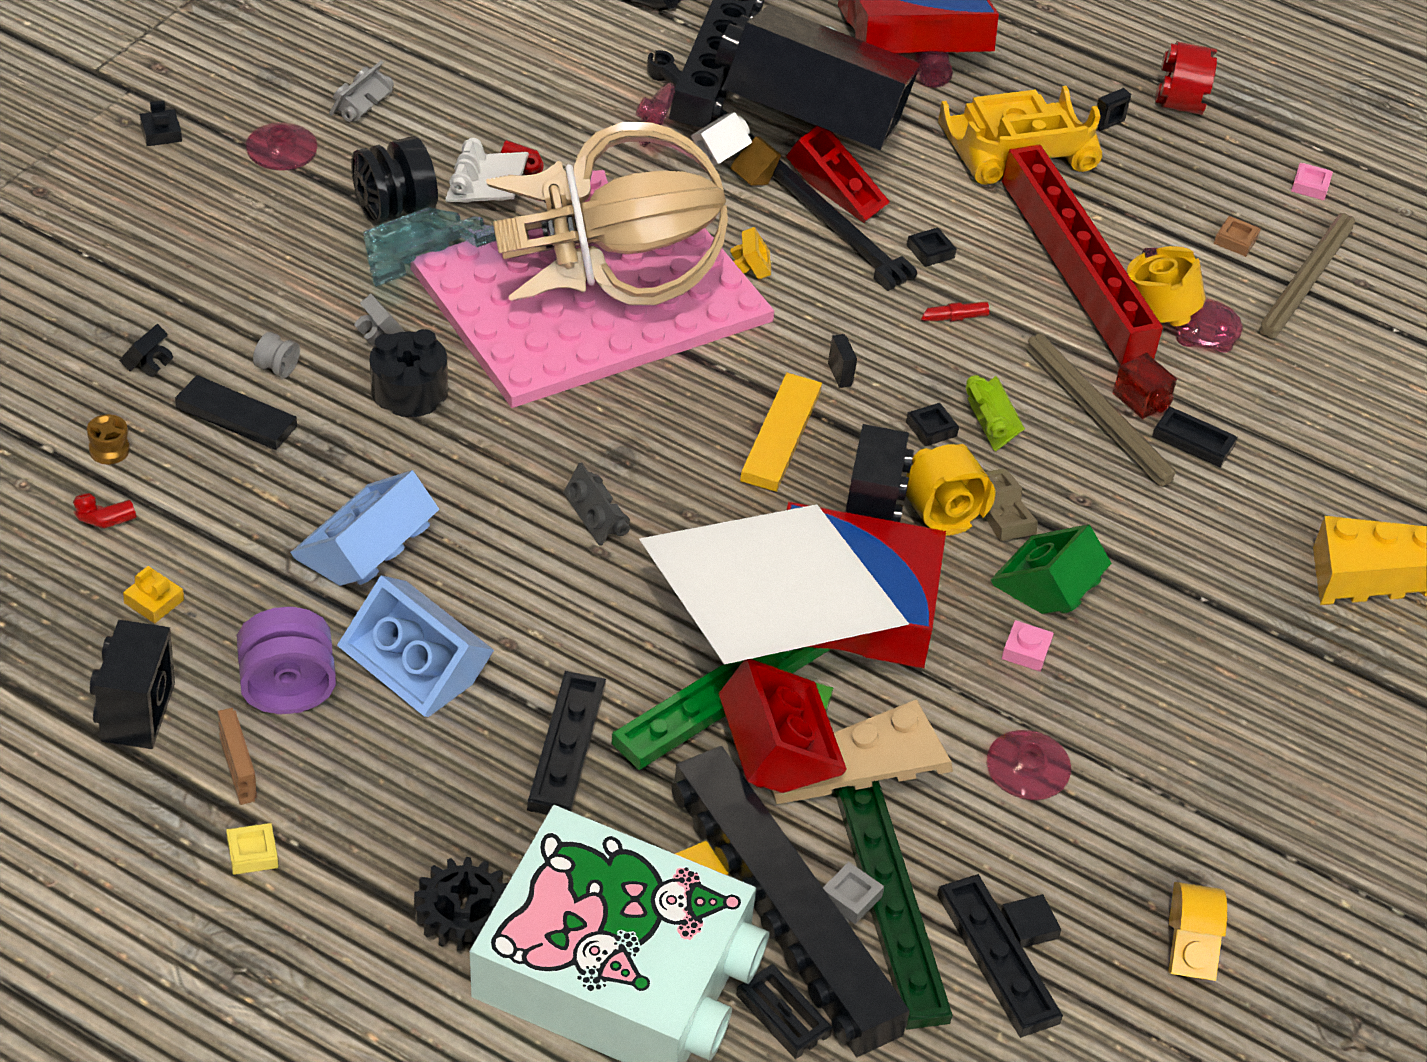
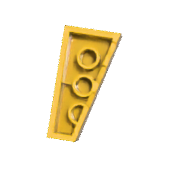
M1324 516L1313 546L1320 605L1334 604L1335 599L1350 598L1353 603L1365 602L1369 596L1388 595L1389 599H1402L1407 593L1420 592L1423 596H1427V526Z

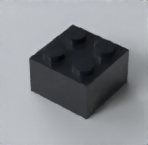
M862 424L845 512L895 522L901 521L903 505L896 504V501H905L909 477L901 475L902 472L910 473L914 450L906 449L909 432Z
M118 619L113 636H106L104 640L102 666L100 669H94L90 680V694L96 696L93 722L99 723L101 742L153 749L175 685L170 627Z

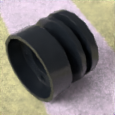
M411 136L392 141L388 144L387 150L379 144L371 147L370 150L363 148L353 152L351 172L354 188L364 214L373 224L385 222L388 218L390 220L397 219L401 216L402 210L408 215H412L436 207L438 202V186L435 170L425 145L418 137Z

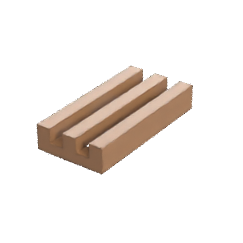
M233 708L219 710V739L239 804L255 802V798H257L255 771L236 710H233Z

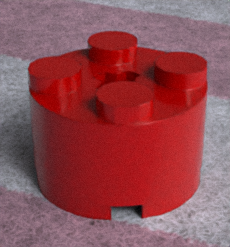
M1178 41L1175 44L1171 43L1169 50L1165 51L1161 71H1165L1166 75L1163 78V82L1158 84L1155 103H1160L1163 108L1203 115L1207 104L1201 103L1203 95L1211 94L1217 66V58L1214 57L1217 49Z

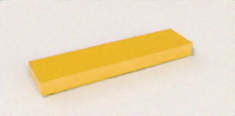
M786 372L741 471V482L775 492L778 491L819 398L822 382Z

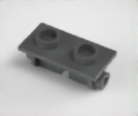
M579 463L563 493L598 545H603L608 534L626 535L630 530L629 517L622 512L617 504H611L613 497L604 486L602 478L598 474L588 472L584 464Z

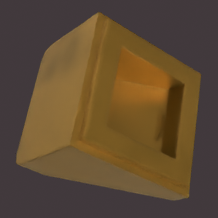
M756 136L752 143L733 161L731 169L750 185H768L781 154L760 136Z

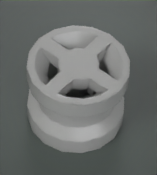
M271 331L266 332L255 347L253 363L260 369L270 368L276 376L286 378L292 373L298 363L300 345L292 340L284 342L278 334Z

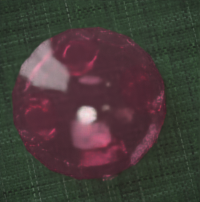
M1206 298L1201 309L1190 316L1191 320L1189 323L1182 326H1173L1177 331L1176 340L1179 344L1186 347L1198 345L1205 348H1214L1219 352L1231 351L1235 341L1240 338L1243 329L1241 319L1233 309L1221 302Z

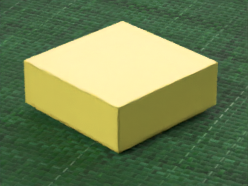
M272 823L226 829L233 875L278 868Z

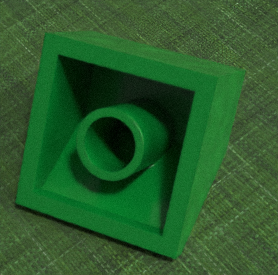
M1090 524L1032 535L991 578V582L994 587L1041 614L1057 611L1064 614L1071 612L1081 604V598L1089 589L1101 582V575L1112 562Z

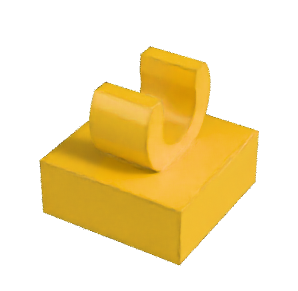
M755 227L742 231V244L730 249V253L735 259L733 262L743 274L752 269L758 280L770 276V250Z
M147 566L135 575V583L123 592L124 604L155 624L184 601L183 588L150 566Z

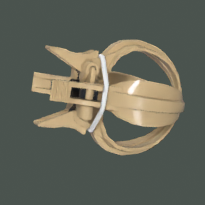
M620 122L597 131L584 143L577 155L574 169L572 165L568 164L565 167V171L562 162L557 161L547 170L537 174L526 176L504 175L503 177L500 176L499 178L495 177V179L486 180V184L489 187L542 201L547 206L546 212L493 221L498 252L502 253L503 259L555 250L556 253L554 262L509 295L510 301L534 298L546 291L558 288H569L586 292V281L592 286L596 280L603 291L615 300L628 305H658L683 295L698 284L714 265L724 243L728 216L727 205H725V193L718 172L708 156L688 137L669 127L655 123ZM624 142H652L672 147L695 160L711 179L709 180L703 176L683 171L634 173L613 179L595 190L590 200L585 202L591 194L590 180L595 161L609 147ZM720 212L718 229L711 247L698 264L678 279L657 287L636 288L618 280L607 265L603 252L595 246H588L597 244L605 251L621 254L652 251L693 236L707 227ZM542 228L544 237L529 240L528 231Z

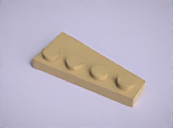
M916 699L834 732L847 768L843 775L785 793L769 790L776 804L830 795L835 788L855 786V790L873 787V781L897 777L898 782L916 779V773L937 770V774L953 772L952 761Z

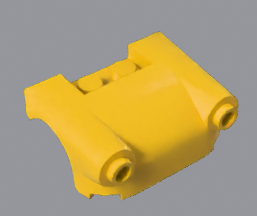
M1062 86L1059 102L1046 104L1042 95L1038 94L1036 89L973 97L972 103H966L964 114L950 116L947 101H941L938 124L976 181L980 184H993L1002 178L1009 149L1041 144L1050 159L1065 157L1073 169L1078 172L1092 170L1102 159V149L1096 133L1100 121L1099 109L1097 106H1092L1087 121L1085 123L1080 122L1074 113L1067 86Z

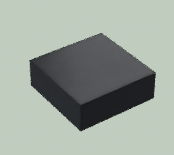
M1125 88L1098 99L1097 107L1100 112V121L1097 129L1099 131L1125 121L1131 99V93Z
M938 227L910 235L907 240V247L924 267L955 258L957 248Z
M845 334L832 335L828 365L839 388L851 387L854 381L857 357Z
M941 403L907 413L906 423L924 446L958 436L959 426Z
M1043 894L1002 905L1001 912L1022 948L1059 939L1062 929Z

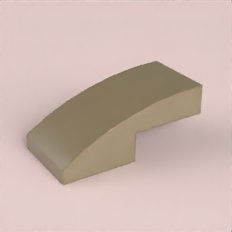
M1006 468L987 471L986 474L994 485L996 493L992 508L985 517L999 540L1005 541L1036 535L1038 521L1021 501L1022 487Z

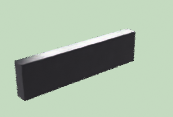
M565 671L528 798L527 811L548 815L552 806L556 805L572 812L606 688L605 678Z
M979 874L939 886L937 893L939 900L1018 1036L1021 1038L1059 1025L1063 1014Z

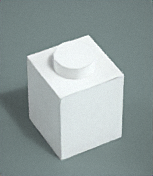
M735 112L721 116L691 135L694 143L708 156L713 165L721 163L752 143L749 137L750 129L748 124L741 116H737Z

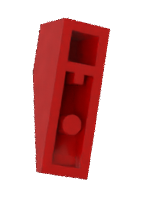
M816 126L801 137L786 156L808 184L863 223L890 203L888 198L830 130Z

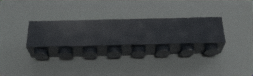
M723 746L677 763L674 783L671 786L675 802L680 808L685 807L693 819L697 834L701 839H707L726 871L733 878L756 887L754 909L760 917L763 929L769 931V938H775L783 950L785 961L793 973H799L807 985L809 996L817 1008H823L832 1022L833 1031L837 1039L843 1044L847 1043L857 1058L902 1037L910 1010Z

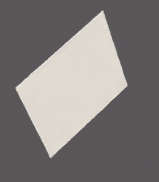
M817 504L639 538L723 664L909 625Z

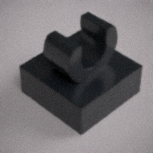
M164 100L150 102L151 112L139 114L140 126L146 146L182 142L181 128L175 109L165 110Z
M156 324L132 344L119 361L129 371H132L141 363L142 370L148 376L153 377L161 369L154 362L153 358L160 360L164 366L173 359L171 351L164 346H160L168 334L159 324Z

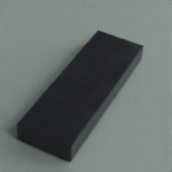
M196 375L175 397L176 408L274 450H277L297 427L296 416L199 375Z

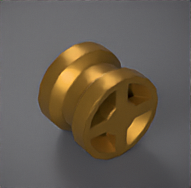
M105 414L93 418L88 423L89 453L95 462L111 465L123 461L128 456L130 447L127 439L128 427L125 420L116 415Z

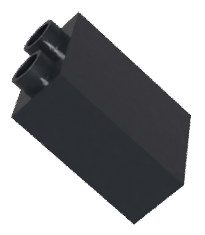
M772 5L767 6L752 18L741 15L736 26L729 24L722 37L715 58L716 64L730 69L723 89L878 150L882 149L897 128L921 66L918 62Z

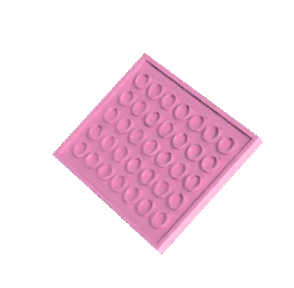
M542 228L528 231L529 240L544 237ZM704 228L693 236L670 246L633 254L608 252L597 244L588 246H595L603 252L607 265L618 280L636 288H653L678 279L696 266L710 249L714 238ZM495 233L412 257L410 263L411 271L511 408L773 322L774 309L722 248L714 265L698 284L683 295L658 305H628L615 300L603 291L596 280L592 286L586 281V292L569 288H558L546 291L534 298L510 301L509 295L554 262L556 253L555 250L503 259L502 253L498 252Z

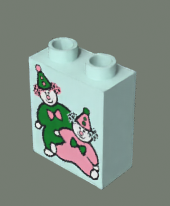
M553 805L469 951L471 997L621 1062H687L691 1053L710 1061L715 1056L723 1040L732 1014V1007L717 1000L729 976L747 984L751 982L768 943L769 931L752 925L756 887Z

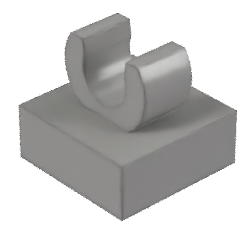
M369 294L360 302L369 315L361 316L354 326L362 334H365L372 328L364 336L372 346H375V339L382 334L405 332L372 294Z
M848 862L823 889L847 923L851 921L856 924L882 898L884 886Z

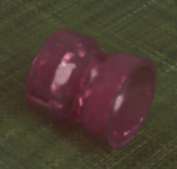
M916 52V61L921 64L919 75L924 85L937 88L950 81L953 71L948 52Z

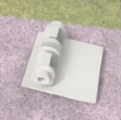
M470 138L464 141L462 145L463 153L458 156L454 167L455 173L450 178V188L445 199L446 203L514 199L516 194L489 187L486 184V180L495 179V177L499 178L500 176L503 177L504 175L522 176L529 153L485 154L479 139Z

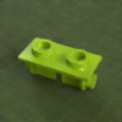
M973 375L967 379L965 387L969 395L967 399L993 450L996 452L1025 430V427L997 376L993 377L990 381L978 375Z

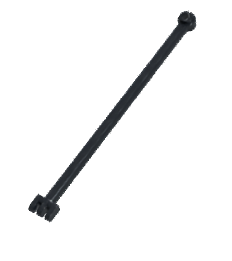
M656 50L653 61L654 54L650 53L647 60V71L650 77L657 81L666 80L675 88L682 71L674 64L673 55L667 51ZM722 109L720 117L725 114H729L727 111ZM751 133L749 134V137L752 141L755 138V136H753ZM779 159L772 176L875 268L873 279L886 291L892 290L896 285L900 286L906 283L907 280L917 277L916 268L907 259L900 256L892 260Z

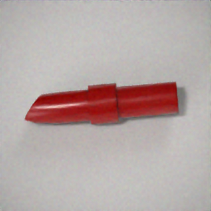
M959 302L949 303L947 306L930 307L926 309L921 320H950L952 322L961 321L963 318L989 316L988 302L967 304Z

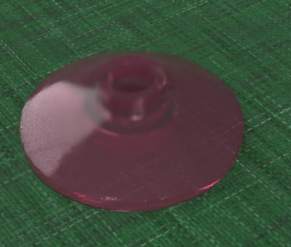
M668 82L651 99L643 97L635 113V116L641 118L640 122L662 125L674 97L675 84ZM639 142V145L646 147L650 142Z
M271 123L257 128L249 135L246 141V151L249 158L259 166L272 170H292L308 164L317 153V140L309 130L292 123Z
M1017 730L1005 733L992 743L987 754V769L993 781L1002 790L1018 798L1042 800L1053 797L1066 787L1070 779L1071 762L1068 754L1058 742L1039 732Z

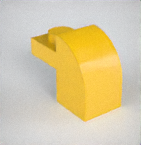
M1174 881L1168 926L1174 928L1168 973L1216 981L1222 936H1226V893L1220 888Z

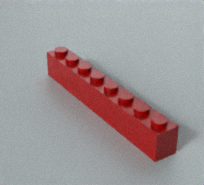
M1041 144L1009 149L1002 183L1120 365L1124 366L1154 360L1163 330L1162 324Z

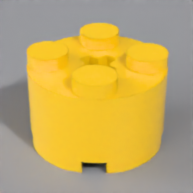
M1177 246L1157 248V255L1146 258L1145 253L1138 255L1128 265L1127 274L1160 323L1169 322L1172 326H1182L1189 323L1191 320L1190 316L1200 310L1206 300L1199 258L1196 259L1194 252L1190 249Z
M948 444L932 450L924 448L913 456V465L911 466L910 473L906 475V477H909L906 497L928 527L946 531V536L956 535L973 527L970 522L979 514L984 518L990 511L995 500V487L966 445Z

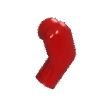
M509 140L504 142L501 153H529L523 171L524 175L537 174L543 171L544 164L537 150Z
M90 493L78 495L73 500L74 507L76 508L74 514L77 519L90 525L108 528L136 519L135 508L131 500L107 507L96 505V498Z

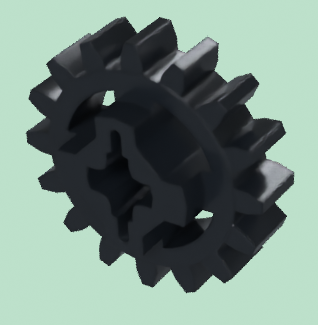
M466 857L463 865L459 866L456 865L452 858L447 859V869L444 870L433 865L430 869V878L421 877L419 879V891L414 892L415 921L417 924H424V935L430 937L437 933L439 935L438 945L441 947L445 946L449 940L456 941L457 951H462L465 942H471L473 945L508 883H503V872L498 870L490 874L488 872V861H483L478 867L472 866L471 857ZM467 898V901H465V908L461 909L463 899Z

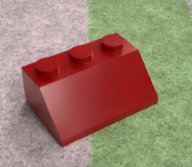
M752 659L744 660L719 692V696L747 782L759 788L765 787L785 793L843 775L847 768L816 683Z

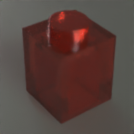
M1145 353L1119 367L1113 394L1140 418L1145 419L1156 412L1161 413L1171 405L1174 399L1173 392L1177 378L1148 353Z

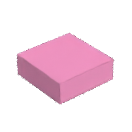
M1299 163L1291 192L1325 200L1333 171Z

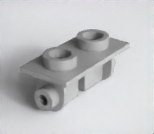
M380 60L371 69L365 66L355 76L350 86L344 83L332 97L335 103L329 115L332 116L339 110L346 121H358L372 109L374 104L377 105L392 93L393 80L379 72L384 62Z

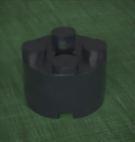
M421 329L416 332L407 331L382 334L375 339V346L369 358L371 394L375 403L381 408L383 406L392 410L393 414L401 417H419L435 411L436 405L442 400L444 402L448 396L447 353L444 346L436 339L435 333L427 329Z

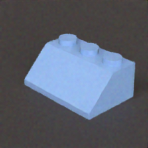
M411 470L367 484L290 553L294 559L339 586L353 582L362 585L379 573L377 566L380 563L393 559L405 549L402 544L409 537L413 538L424 532L430 526L428 520L440 509L415 472Z
M382 575L337 644L339 648L424 717L431 716L472 686L494 652V649L409 582Z

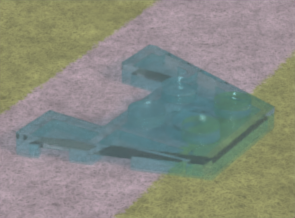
M430 207L363 232L370 272L376 287L407 275L404 264L414 261L416 255L426 251L437 252L449 247V242L459 238H463L477 248L496 241L493 222L490 226L485 225L483 218L476 216L460 220L459 213Z

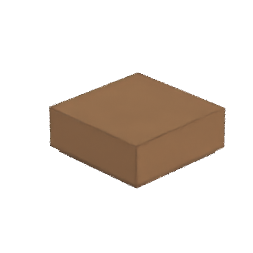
M1228 216L1216 234L1214 244L1246 257L1257 241L1261 228Z

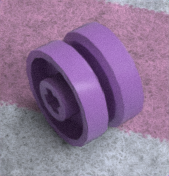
M280 607L255 614L243 623L237 634V651L241 694L250 705L263 712L292 714L317 707L329 698L336 686L334 657L332 656L331 631L323 617L307 609Z

